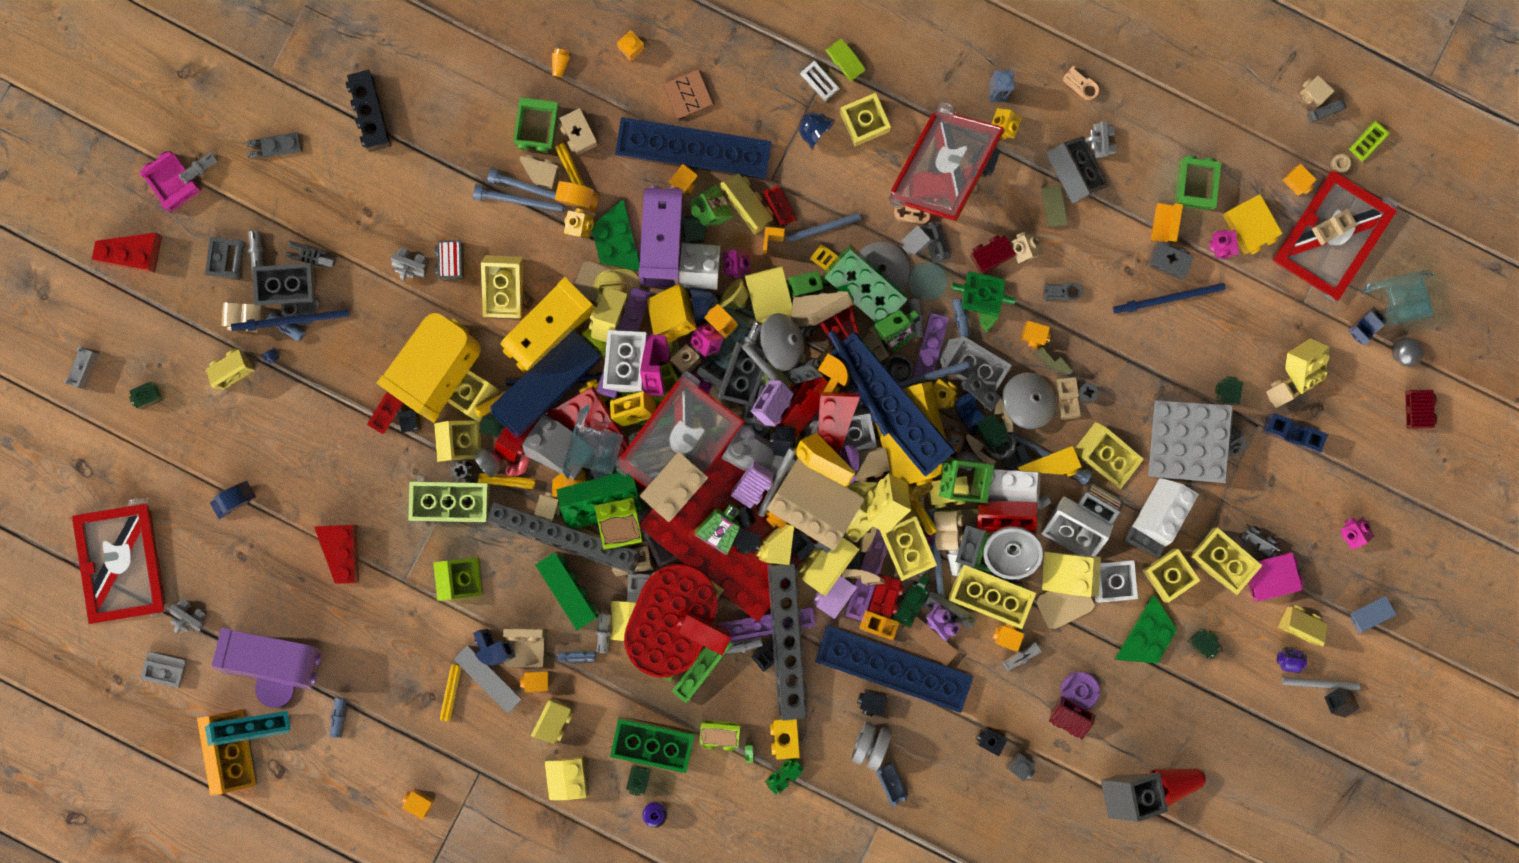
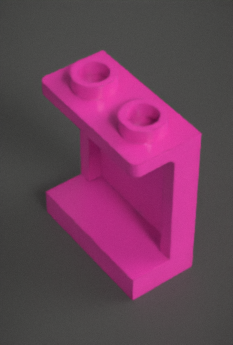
M172 151L161 153L156 161L147 163L142 167L143 170L139 172L162 202L160 203L162 207L170 213L201 192V189L194 180L186 185L179 178L178 175L184 172L186 168Z
M656 334L647 335L640 375L644 392L650 396H664L665 393L661 367L658 366L659 362H670L665 335Z
M1284 553L1283 555L1259 560L1258 562L1262 567L1248 582L1253 601H1262L1302 590L1303 585L1302 576L1297 571L1298 560L1295 555L1293 556V553Z

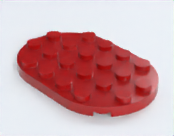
M672 564L655 571L644 583L624 632V646L632 664L641 672L652 677L668 678L686 671L698 658L703 645L680 634L677 623L681 615L685 616L686 611L710 622H713L718 606L717 594L711 580L702 571L685 564Z

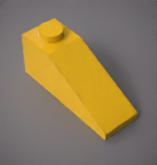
M817 433L802 439L796 448L795 455L807 467L845 487L850 484L856 473Z
M1073 446L1020 466L1017 469L1018 471L1038 472L1041 474H1066L1069 477L1078 473L1077 469L1081 468Z

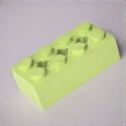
M410 482L408 521L488 522L487 518L490 509V484ZM430 497L434 499V504L429 507L430 504L426 503L427 500H430ZM449 497H451V500H454L451 507L446 504V500H449ZM469 497H471V500H473V504L470 505V508H468V505H465V501H467Z

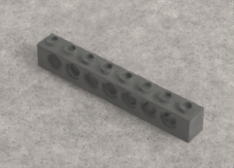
M493 503L487 521L493 527L630 574H634L640 558L637 551L623 546L603 550L600 538L497 503Z
M791 562L789 565L767 564L778 717L783 721L805 718L808 706L806 700L804 701L806 684L802 677V674L805 673V666L801 662V655H803L804 650L802 643H800L802 627L798 621V616H801L800 606L797 605L799 587L796 586L795 579L798 578V569ZM787 578V586L781 588V580ZM788 597L789 604L786 607H782V600ZM786 617L791 619L788 626L783 625V620ZM791 636L792 642L789 645H785L786 637ZM793 655V662L786 664V658ZM794 675V681L790 684L787 683L788 677ZM796 694L795 701L789 703L790 695Z

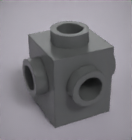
M1235 424L1231 428L1229 458L1248 448L1244 434Z

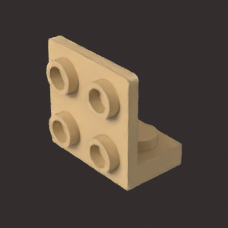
M503 629V637H506L505 640H509L516 656L505 662L506 667L542 668L544 666L545 629Z

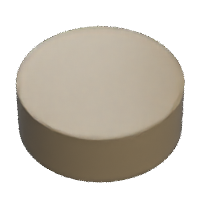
M1346 154L1334 156L1330 163L1332 170L1339 174L1348 171L1351 167L1349 156Z

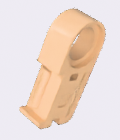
M1072 66L1064 75L1063 82L1085 100L1095 99L1099 93L1098 85L1090 78L1086 79L1074 69L1076 66ZM1087 86L1095 89L1093 96H1088L1085 93Z

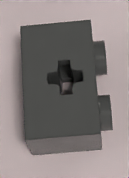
M1162 241L1155 244L1146 266L1183 280L1194 257L1189 255L1190 252L1187 250L1174 249L1172 244ZM1172 256L1174 262L1169 263L1170 259L1168 257Z

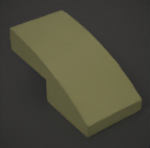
M1061 186L1041 188L1045 207L1044 214L1048 228L1066 226L1067 219Z
M1043 347L1034 353L1045 365L1060 374L1067 376L1073 372L1061 357L1054 361Z

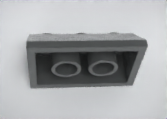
M1083 136L1064 142L1047 152L1049 161L1054 167L1058 179L1063 184L1067 197L1071 200L1072 204L1109 187Z
M313 264L252 267L255 306L314 301L316 270Z
M738 341L736 342L717 397L752 406L764 372L743 350L742 346L745 343H749L766 363L768 359L761 345Z

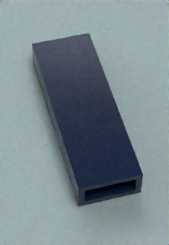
M573 330L490 406V413L518 439L600 363L601 356L599 350L594 346L591 347L581 333L577 334Z

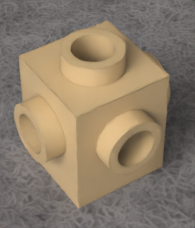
M1020 233L1016 235L1017 239L1010 242L1016 253L1015 256L1018 263L1029 261L1043 254L1036 233Z

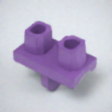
M935 603L931 613L926 616L928 620L927 625L929 628L935 629L944 641H948L951 635H957L960 626L957 622L952 621L948 610L943 609L940 603Z

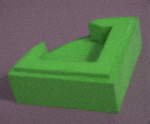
M980 313V325L987 333L999 317Z
M746 743L745 745L746 763H753V743Z

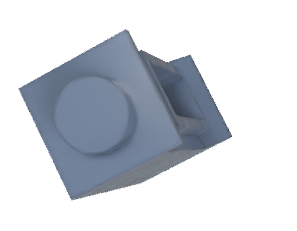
M1014 70L994 71L989 80L990 102H1008L1009 95L1014 90Z

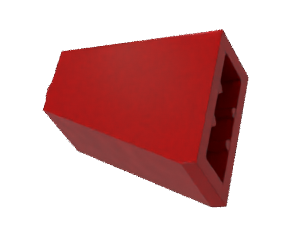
M687 611L685 616H680L677 623L680 634L723 656L731 639L729 629Z

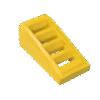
M821 244L810 260L825 271L838 255ZM824 251L826 254L820 261L817 260L818 256ZM828 256L832 257L826 265L823 264Z

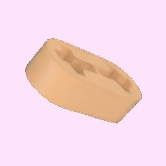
M898 204L894 210V217L900 222L924 225L929 221L930 213L924 212L923 215L926 218L919 221V217L913 216V214H919L920 210ZM901 208H905V212L911 213V215L905 214L904 217H900V213H897V210L900 211Z

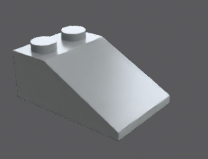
M542 415L522 444L525 456L575 480L594 452L592 446L559 422L545 415Z

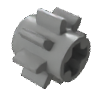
M456 460V466L449 467L453 470V474L450 477H456V483H459L460 479L467 483L466 478L468 476L473 477L470 473V469L473 466L467 467L466 460L462 464ZM463 467V470L466 471L465 475L461 474L459 477L460 473L457 470Z

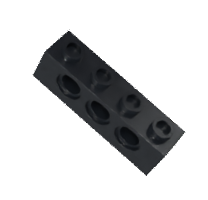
M368 69L347 75L346 88L353 97L350 103L353 111H356L358 118H355V122L363 135L360 136L362 147H366L369 152L391 147L373 74ZM362 89H366V95L364 97H359V92ZM365 108H372L369 115H363ZM373 125L376 126V131L372 134H369V127Z

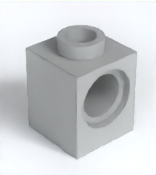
M916 226L901 240L904 244L902 248L909 255L913 254L915 256H918L934 241L921 226Z

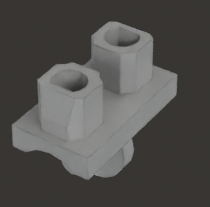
M1107 121L1094 124L1093 130H1090L1091 137L1085 138L1086 143H1091V150L1095 152V159H1101L1117 152L1115 143H1109L1108 137L1114 136L1115 126L1108 125Z
M400 248L396 254H392L391 266L396 268V273L401 274L400 280L405 281L407 277L413 279L415 275L424 278L426 274L425 256L417 254L414 261L408 259L410 252L404 248Z
M184 599L179 601L176 606L172 604L169 608L171 610L170 614L176 617L171 620V623L175 625L174 632L179 633L181 630L188 633L190 630L188 626L200 632L203 628L202 623L206 618V614L197 609L192 616L188 615L187 611L190 609L191 604Z

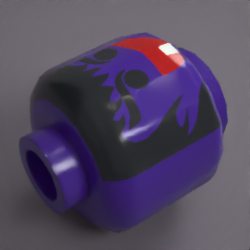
M1284 647L1281 652H1278L1276 661L1277 664H1280L1281 670L1299 673L1302 669L1306 668L1307 655L1300 648Z
M659 801L649 802L642 812L644 823L651 828L662 826L668 815L666 806Z

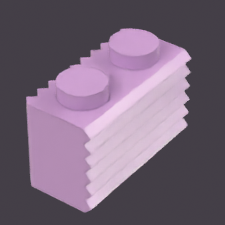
M769 380L758 400H756L751 412L765 426H776L782 420L781 415L784 410L790 406L794 393L782 381Z
M754 461L732 489L731 496L749 508L754 504L757 505L763 497V491H768L772 487L774 473L760 465V463H757V461Z

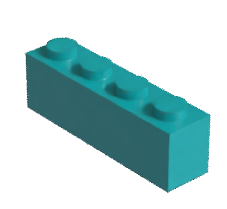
M288 711L213 722L205 726L208 746L281 735L291 730Z

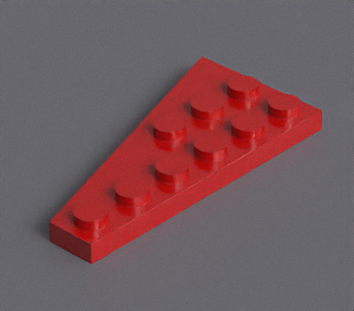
M594 386L546 413L551 419L559 422L594 448L592 455L599 461L605 456L615 464L614 459L620 458L630 445L617 422L611 419L610 411L596 392ZM635 480L639 492L646 489L645 486Z

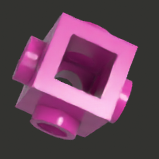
M1220 230L1212 234L1213 241H1209L1210 250L1215 252L1216 258L1228 259L1231 256L1239 255L1235 230Z
M710 324L697 327L693 331L690 344L706 357L720 351L724 337Z
M1363 516L1355 519V517L1348 519L1344 522L1345 526L1340 529L1343 539L1352 550L1368 543L1375 536L1370 524L1365 521Z

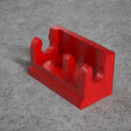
M775 185L773 189L763 191V196L780 228L797 220L781 186Z
M386 391L367 422V426L384 435L403 402Z

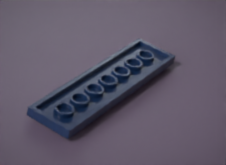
M621 117L615 156L676 166L684 164L689 168L732 175L740 174V176L765 180L771 141Z
M853 332L842 342L844 349L878 411L882 412L883 420L890 431V436L925 477L928 476L955 452V449L859 335ZM836 349L830 353L842 361ZM850 376L849 387L854 393H860ZM860 394V400H861V401L864 403V405L867 407L865 401L863 400V398H862V396H861V394Z
M827 625L815 659L816 663L959 713L962 712L973 680L971 675Z

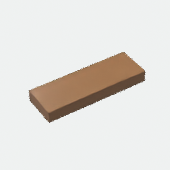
M916 617L911 628L906 626L902 628L944 666H947L958 653L956 649L944 641L918 617Z

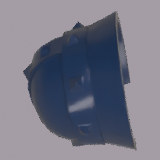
M810 112L803 116L799 124V133L811 150L815 148L814 146L821 135L831 129L835 119L818 112Z
M689 288L688 292L693 302L695 324L706 323L707 320L704 317L711 308L719 304V301L711 291Z

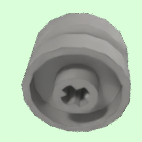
M865 721L855 741L851 761L861 765L868 754L867 768L877 771L886 753L892 731L882 727L875 736V724Z

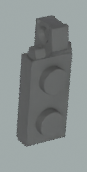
M934 592L929 594L923 604L925 608L932 611L934 604L940 603L943 609L950 612L953 622L960 623L969 629L974 626L977 619L971 612L965 611L957 604L951 603Z

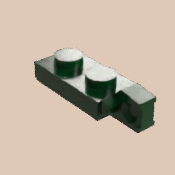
M922 575L918 583L913 582L893 620L911 628L928 597L929 589L926 587L930 581L929 577Z

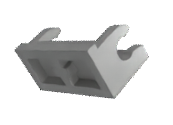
M78 347L77 356L64 383L85 390L99 354Z

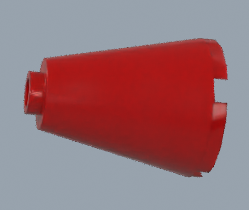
M1198 768L1155 769L1150 771V773L1161 774L1167 807L1203 788L1206 782L1204 772Z

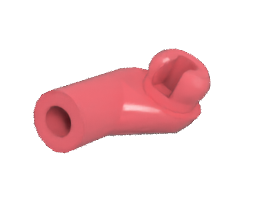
M522 454L519 463L506 467V474L514 477L524 474L530 458Z

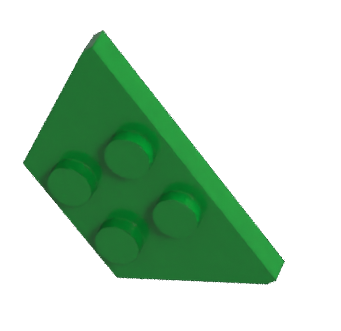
M622 200L594 223L592 233L600 264L639 272L640 263L625 203Z
M1151 595L1114 659L1157 664L1160 661L1177 629L1154 595Z

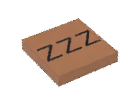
M699 70L663 84L678 120L713 106Z

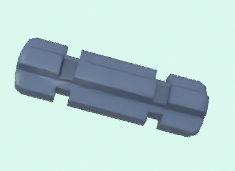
M584 651L558 652V662H585V660L587 662H594L596 659L595 651H587V653Z

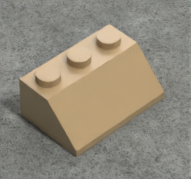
M678 452L640 497L664 519L670 522L708 477Z

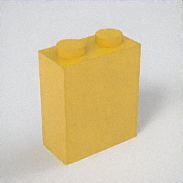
M1261 194L1223 214L1230 230L1236 231L1237 242L1244 255L1248 252H1251L1252 255L1262 250L1261 245L1265 243L1269 246L1277 242V237L1282 234Z
M680 284L647 299L653 335H665L667 343H670L696 329L689 292Z

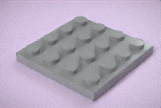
M1155 401L1148 477L1227 483L1233 406Z

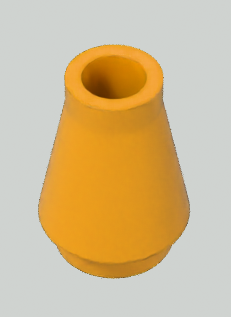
M554 49V53H552V76L563 78L570 59V51Z

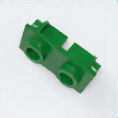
M791 758L785 761L779 770L770 774L765 783L775 795L777 793L780 794L790 785L786 779L789 778L792 782L803 774L802 771L805 769L795 758Z

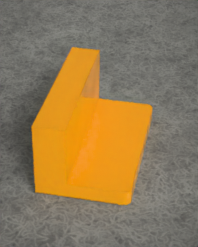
M1158 203L1156 205L1151 241H1165L1170 244L1177 242L1183 204L1167 205Z
M765 227L763 255H767L768 241L783 242L785 229Z

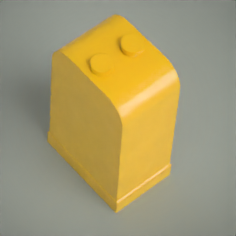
M564 277L502 340L501 345L504 347L502 351L510 359L514 357L518 361L516 365L523 372L529 371L573 330L576 331L591 317L595 306Z
M429 314L424 318L376 384L434 423L445 404L478 358L481 351L480 344L468 334L469 330L452 318L450 321L441 314Z
M932 381L903 388L946 439ZM876 423L882 447L886 448L891 475L907 482V484L916 482L918 486L934 481L933 477L943 474L945 461L925 477L890 434L883 436Z

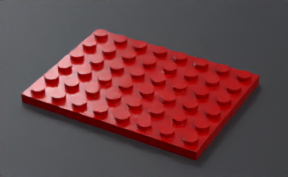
M711 435L706 438L693 455V464L697 468L700 465L696 463V460L702 452L708 455L718 442ZM725 448L705 474L708 477L707 480L670 522L651 508L639 523V528L685 565L702 571L711 581L724 589L722 594L759 622L770 608L767 564L773 563L759 560L756 550L754 554L748 552V555L737 552V547L732 545L728 554L725 555L695 536V529L714 509L718 508L725 512L730 504L738 509L744 506L743 503L732 497L731 493L746 471L722 459ZM767 490L763 491L761 501L757 505L754 504L752 506L756 523L743 528L761 535L760 540L777 528L776 526L773 528L766 521L768 518L766 514L764 517L757 514L768 492ZM736 516V517L734 518V519H736L738 522L740 521V517H739V516ZM805 533V535L811 540L813 544L814 542L817 543V541L814 538L810 537ZM791 551L790 562L798 567L807 556L801 560ZM787 578L782 579L780 582L781 588L786 587L788 584Z

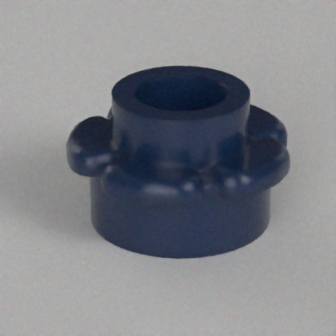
M275 347L262 354L265 359L263 362L273 363L279 359L278 354H280V351H277Z

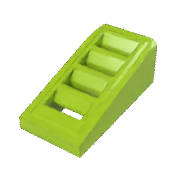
M1374 120L1348 150L1363 162L1390 133ZM1375 129L1381 135L1377 137L1372 130ZM1368 134L1376 140L1374 143L1366 137ZM1363 140L1371 146L1369 149L1361 143ZM1357 146L1365 151L1364 155L1356 149Z

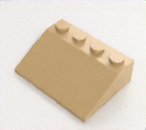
M797 458L768 505L767 510L834 551L865 498L807 467Z

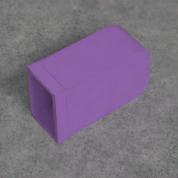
M659 186L644 188L639 267L641 286L671 288L679 284L684 203L683 189L678 187L665 189Z
M221 628L212 667L227 675L312 689L313 685L317 682L318 673L316 672L317 667L321 664L322 654L321 651L313 646Z

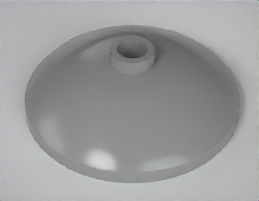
M874 242L865 246L860 251L878 269L880 265H884L886 270L883 273L901 289L905 287L910 275V266L905 253L899 247L888 242ZM862 284V287L867 288L869 287V284Z
M776 313L768 316L762 324L760 333L761 346L766 358L779 370L788 371L796 368L800 364L804 353V339L800 328L786 314Z
M1029 372L1020 373L1012 377L1004 388L1003 406L1008 417L1016 425L1025 429H1037L1046 425L1052 419L1056 408L1055 394L1050 384L1041 376Z
M1005 527L997 530L988 538L984 546V560L987 567L994 574L1005 579H1021L1031 575L1040 566L1043 557L1042 545L1039 539L1032 532L1021 527Z

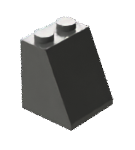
M1160 773L1115 775L1101 780L1108 818L1139 822L1168 812Z

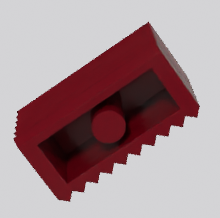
M998 234L989 239L990 243L986 246L980 244L972 249L973 253H971L970 257L980 274H984L1015 257L1016 253L1005 235L1000 237Z
M1434 390L1405 391L1406 429L1435 428L1437 414L1434 413V405H1436L1437 397L1436 394H1433Z
M1061 696L1053 710H1051L1049 722L1056 728H1062L1069 732L1071 736L1082 740L1093 726L1096 715Z

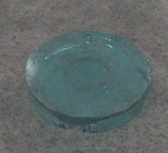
M931 262L916 266L909 277V288L912 294L921 300L929 301L938 298L945 291L947 285V278L943 269Z

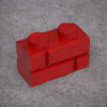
M879 574V577L885 580V584L875 585L868 611L891 618L892 614L895 615L897 612L898 604L895 602L897 596L901 597L904 585H901V580Z

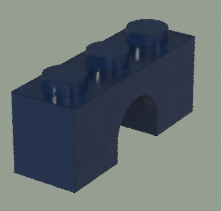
M1276 413L1268 414L1262 432L1313 453L1322 452L1328 437L1326 433L1311 427L1307 428L1297 425L1291 419Z

